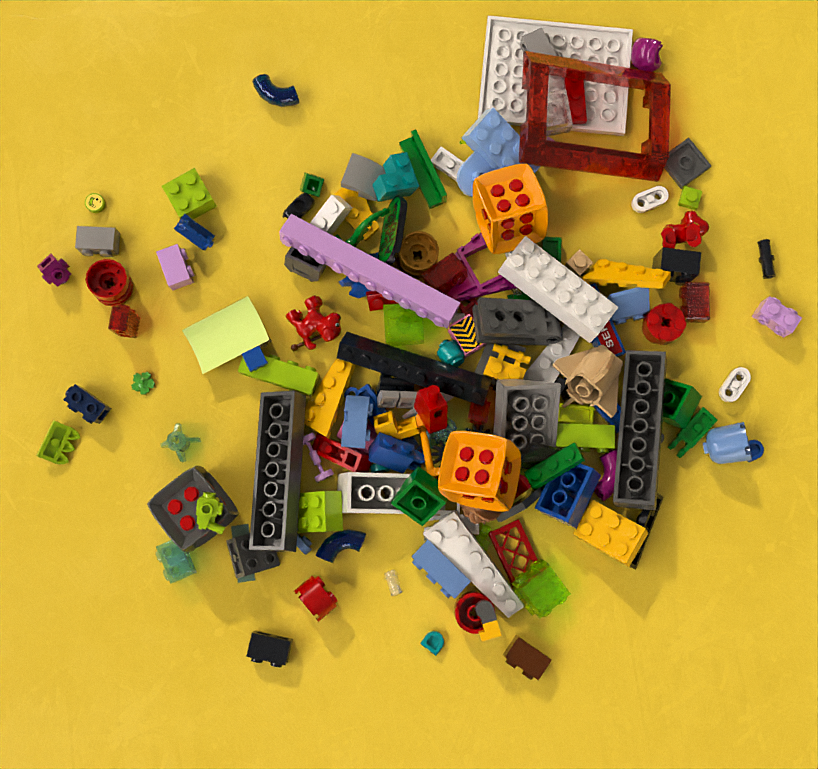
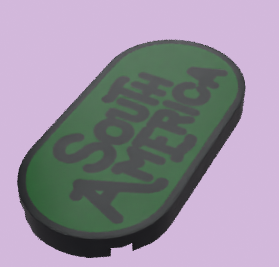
M399 195L392 199L388 206L390 213L384 216L378 252V260L390 266L396 260L394 258L395 253L398 254L401 249L407 213V201Z

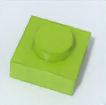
M684 186L678 205L696 210L702 191Z

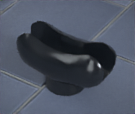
M302 193L284 210L282 217L288 219L293 214L301 219L314 206L315 200L308 193Z

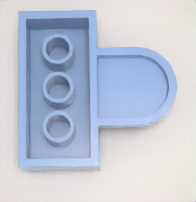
M493 107L486 110L461 137L474 152L459 168L457 184L465 195L473 197L474 179L482 174L515 164H528L535 173L544 162Z

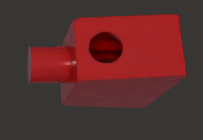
M431 385L420 389L416 395L414 408L429 434L447 428L448 405L440 393L439 387Z

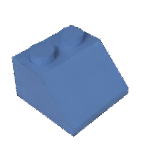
M637 287L613 293L607 297V299L618 306V309L611 317L615 325L624 324L627 322V319L631 318L634 321L645 318L644 315L650 311L649 288Z

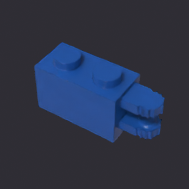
M381 432L369 446L368 461L402 474L407 468L415 470L418 466L421 467L420 463H425L424 454L415 450L414 445Z

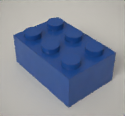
M580 463L545 485L535 509L546 516L577 529L601 475L594 468Z

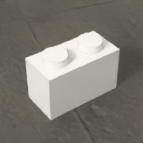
M331 195L310 224L332 235L353 207L340 196Z

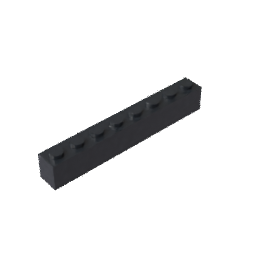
M346 332L339 343L337 359L426 388L436 385L442 393L481 406L485 403L492 382V378L350 332Z

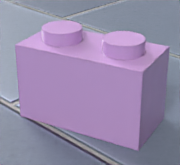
M178 244L156 251L167 284L172 290L194 283L192 277L195 275L191 265H187L186 260L189 258L184 248L181 249Z

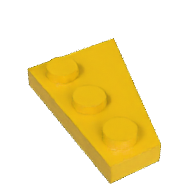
M342 187L334 194L340 196L353 207L344 220L354 230L373 214L366 199L359 197L358 192ZM376 221L372 222V226L368 227V232L363 235L365 241L370 239L379 230Z

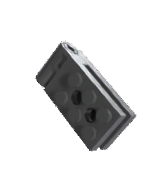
M480 297L477 301L478 305H474L472 308L477 343L548 346L563 340L560 320L534 300Z

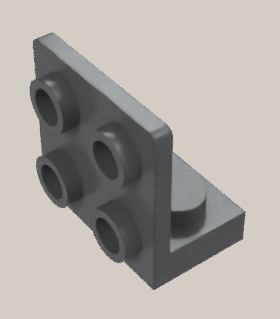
M250 533L226 541L236 579L280 565L277 552L249 550Z

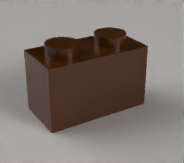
M515 635L503 654L507 658L505 661L513 668L520 667L523 670L522 674L530 680L536 678L539 681L551 662L548 656L517 635Z

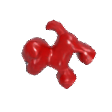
M687 211L680 224H667L661 232L663 238L662 246L674 249L676 244L687 242L689 246L697 247L701 244V236L708 232L709 224L700 218L697 212Z
M316 295L305 300L304 303L308 314L303 320V314L300 310L297 312L294 309L285 315L286 319L296 328L298 335L302 337L305 346L309 350L316 348V344L312 343L310 339L315 331L319 332L320 337L325 342L335 340L341 333L340 315L333 312L323 316L319 309L323 302Z

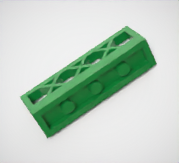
M415 129L411 131L410 138L399 142V146L403 153L407 152L419 188L429 209H432L447 202V193Z

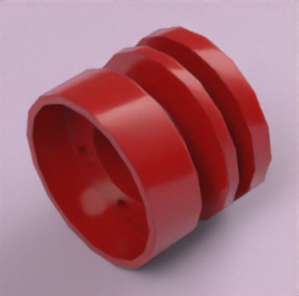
M99 260L92 264L86 273L85 280L88 289L99 302L106 306L115 307L122 305L129 300L133 293L134 286L131 277L123 266L115 260Z

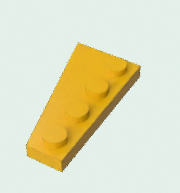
M598 259L582 280L589 285L590 282H599V286H607L608 283H618L619 287L636 284L640 288L663 289L671 279V272L647 268L641 265L635 266L624 262L618 263L608 261L607 259Z
M337 358L305 406L304 424L328 439L331 435V427L337 419L336 414L339 405H342L343 394L349 386L355 369L353 363Z

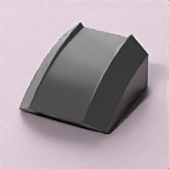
M292 246L285 255L284 265L287 269L310 280V282L318 281L327 266L326 264H319L309 255H302Z

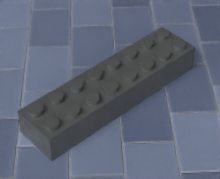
M626 350L613 496L615 507L656 510L667 367L666 352Z
M297 391L262 392L260 396L249 550L296 552L306 395Z

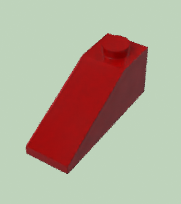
M317 433L312 448L316 450L319 456L352 472L368 473L372 463L368 461V453L353 447H341V442L332 438L328 439L322 434Z

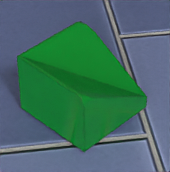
M304 172L300 191L319 197L324 178Z

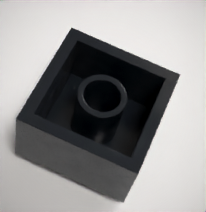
M663 247L653 257L652 269H662L663 271L671 272L669 282L685 286L699 275L701 252Z

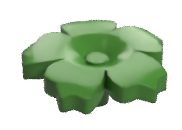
M149 372L142 373V375L139 373L133 375V381L136 383L131 385L132 390L140 391L141 395H146L150 391L149 388H154L155 383L153 379H150L151 374Z

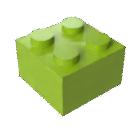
M195 168L162 185L180 219L184 214L191 219H195L217 207Z
M342 491L300 493L298 533L343 531Z

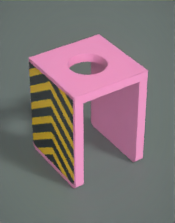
M470 314L449 325L448 333L452 340H456L462 348L465 356L464 359L486 346V343L476 342L474 320Z

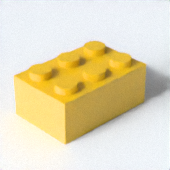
M592 500L573 534L579 540L630 567L647 537L648 531L639 524Z

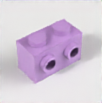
M770 296L761 301L752 315L759 323L767 326L783 338L792 334L802 319L794 309L785 307L779 299Z

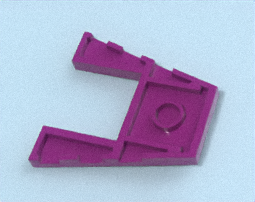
M482 233L474 235L470 242L458 248L454 255L450 258L448 256L430 271L439 291L458 302L517 287L502 275H498L482 284L479 283L466 258L487 248Z

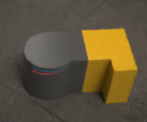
M488 600L478 601L475 605V611L480 617L483 630L478 631L480 640L485 641L500 637L501 632L493 605Z

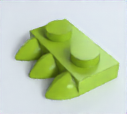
M53 420L36 456L55 464L68 463V458L61 452L75 450L67 439H80L79 433L72 427Z

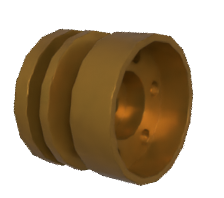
M423 231L407 234L402 239L401 249L397 254L399 269L413 278L426 277L434 268L439 256L437 241L432 235Z

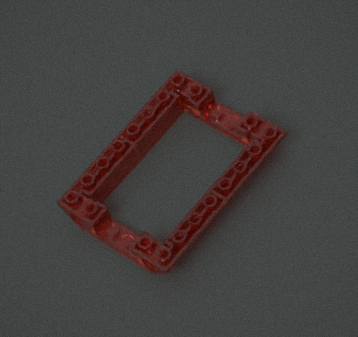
M529 51L523 52L522 89L527 90L526 121L520 126L519 163L654 182L659 181L669 158L671 84L662 73ZM549 75L634 89H645L643 108L649 109V139L641 143V153L546 140Z

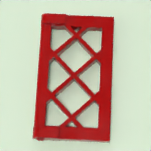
M519 519L488 533L512 587H517L544 573ZM516 527L520 538L509 535L510 529ZM499 534L505 535L502 547L499 546L495 537ZM508 537L518 540L515 552L504 548ZM521 542L525 545L528 557L517 553ZM503 550L514 553L510 565L504 557ZM516 555L527 558L523 570L512 566ZM529 559L536 569L532 572L525 571ZM511 568L522 571L521 577L515 579Z

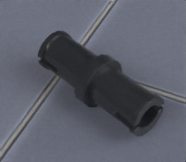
M760 240L757 242L760 253L758 260L762 266L763 279H770L776 276L773 265L774 255L771 253L770 240Z

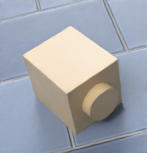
M579 249L566 262L565 267L578 277H581L591 267L593 262Z

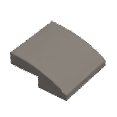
M352 153L341 181V187L356 191L359 197L376 202L377 197L372 184L379 175L386 174L384 167L368 158Z

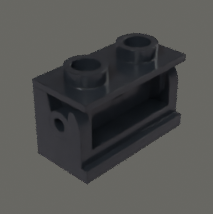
M253 631L246 657H250L252 662L262 663L267 661L271 662V666L281 668L282 665L288 663L287 659L289 658L293 639Z

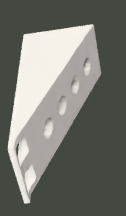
M360 472L338 474L337 491H342V513L404 514L393 506L391 502L411 474ZM381 490H383L385 494L383 498L381 497ZM457 503L456 512L460 515V504ZM444 505L436 514H449L452 511L445 510Z

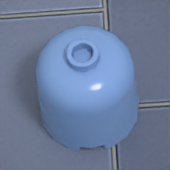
M741 422L711 429L707 433L706 442L703 443L704 453L709 454L711 460L717 464L752 460L745 423Z

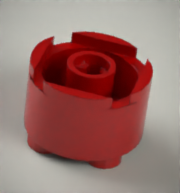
M672 303L659 304L645 315L642 332L651 343L667 345L683 333L686 328L685 317L682 311Z
M311 576L297 587L294 592L295 594L301 593L299 599L313 616L318 615L315 619L319 622L337 607L335 603L338 600L332 592L329 591L327 593L323 589L325 583L319 576L315 578Z
M477 591L464 593L457 599L454 606V616L458 625L471 634H479L478 631L483 630L481 619L477 613L476 617L469 614L472 608L480 600H488L493 605L486 595Z

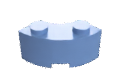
M346 396L341 447L365 448L366 441L370 442L371 430L367 429L369 415L372 416L373 404H369L370 397Z

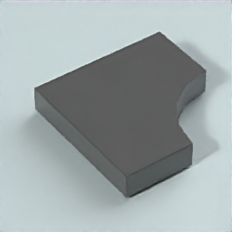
M542 487L531 491L513 503L510 511L501 512L497 521L502 522L528 508L541 496Z

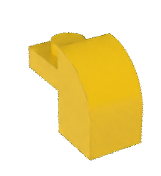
M392 411L373 416L377 435L381 432L403 441L404 438L419 434L415 416L398 422Z

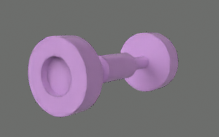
M310 433L304 436L303 445H307L310 451L309 455L321 473L314 477L316 482L319 483L333 476L334 473L332 469L324 472L320 464L321 460L316 450H313L310 444L311 441L316 439L315 434Z

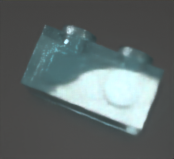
M172 540L156 546V557L160 563L162 562L165 569L163 570L164 577L167 581H170V584L197 573L189 552H183Z

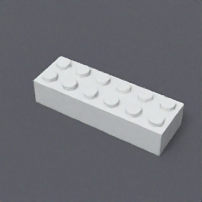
M526 236L498 271L500 275L589 343L600 333L618 309V306Z

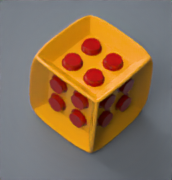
M528 164L507 166L487 172L474 179L473 206L479 228L492 254L514 251L525 236L535 244L546 237L548 228L546 200L536 175Z
M452 431L447 439L438 477L439 492L448 500L464 506L491 511H510L515 499L520 476L521 452L511 440L500 436L470 431Z

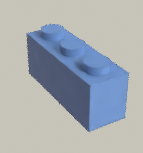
M428 539L412 555L414 559L412 563L419 570L423 568L428 572L426 577L433 584L438 582L442 586L440 591L448 598L452 596L455 599L471 582Z

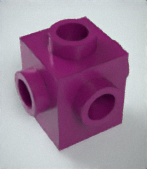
M52 253L37 266L43 273L42 278L48 284L53 282L57 287L60 284L66 283L71 275V272L68 270L70 266L62 258L58 260Z

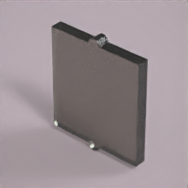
M532 442L527 450L522 453L521 468L530 469L559 452L561 448Z

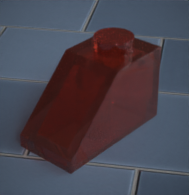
M487 398L483 406L470 402L465 422L485 426L491 402H488Z

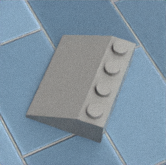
M521 379L497 380L493 435L511 440L520 450L521 460L547 459L555 454L561 384Z

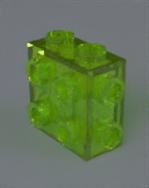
M543 559L535 561L528 571L519 574L515 581L511 583L515 588L513 592L520 601L523 599L527 605L524 606L531 616L535 614L539 619L548 616L554 607L564 603L571 594L550 565Z

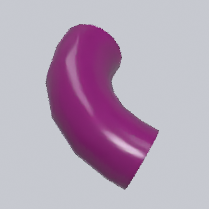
M613 449L599 457L604 467V474L594 492L601 501L607 500L614 494L617 449Z

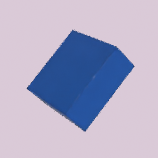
M260 346L242 353L250 372L268 364Z

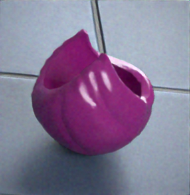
M638 38L631 50V61L634 67L642 72H653L660 68L661 59L659 51L663 47L662 42L651 38Z

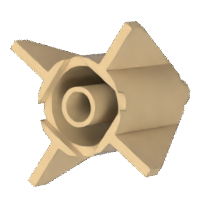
M599 345L583 352L559 358L554 362L552 366L567 378L565 385L567 384L568 386L566 391L569 397L563 403V408L576 401L581 405L584 403L590 404L589 406L597 405L610 418L616 414L619 373L621 372L623 362L609 351L606 346Z

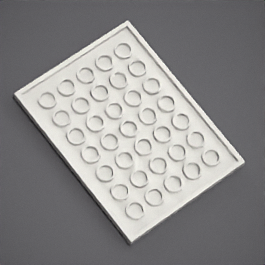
M488 16L478 118L486 110L494 107L509 125L624 136L633 29ZM542 27L544 33H547L550 37L551 46L557 50L559 59L556 68L536 76L520 47L522 36ZM582 68L587 122L586 124L567 125L563 71L564 69Z

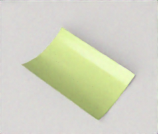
M248 296L182 330L198 359L202 374L269 340L265 327Z

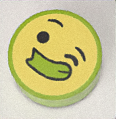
M92 193L86 197L85 206L90 212L99 213L105 208V200L101 195Z

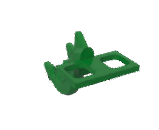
M384 208L366 218L356 228L352 237L345 242L356 247L364 239L363 235L368 232V227L372 226V222L376 221L380 216L390 213V210ZM338 234L335 235V237L342 240Z

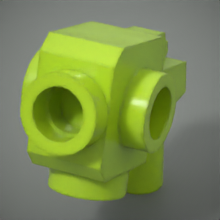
M203 492V495L197 500L196 508L199 529L203 528L206 530L208 528L222 535L225 527L215 523V517L222 515L223 503H220V499L215 497L216 493Z

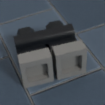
M381 373L376 387L378 408H395L396 406V408L413 409L417 392L414 391V383L399 378H392V376Z

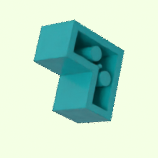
M407 152L390 155L383 164L386 174L379 175L372 184L378 202L391 200L398 195L400 197L411 196L419 187Z

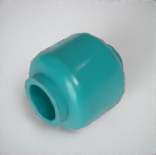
M444 340L440 343L437 356L441 362L459 367L464 362L465 356L456 340Z

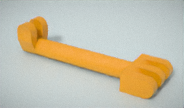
M417 414L416 421L420 432L427 473L438 479L440 467L434 468L427 429Z

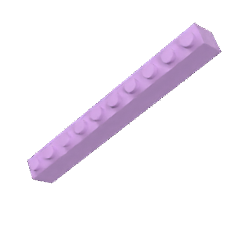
M293 214L289 216L279 231L280 241L285 246H292L302 255H309L319 264L328 265L333 271L345 274L350 280L362 283L367 289L379 292L384 298L394 300L401 307L415 311L418 316L432 320L439 327L448 328L458 311L460 302Z

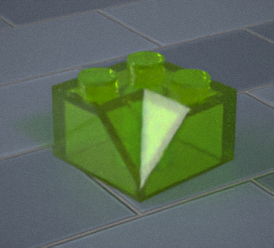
M399 304L383 305L387 345L424 344L422 317L418 316L415 311L405 309Z

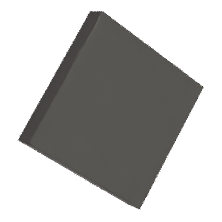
M687 138L658 160L680 189L711 168V164L690 138Z

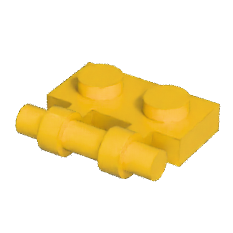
M494 344L492 351L499 353L498 358L489 357L483 375L496 380H523L527 369L519 367L520 363L529 364L531 357L524 355V352L508 349L506 345ZM504 356L515 359L514 364L503 361Z

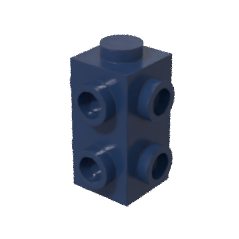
M76 384L66 391V397L63 399L68 403L67 407L75 413L81 412L83 414L82 418L90 424L93 422L100 424L112 409L83 387Z

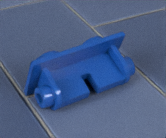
M186 214L182 216L174 227V230L204 251L207 247L210 248L214 244L212 240L215 235Z

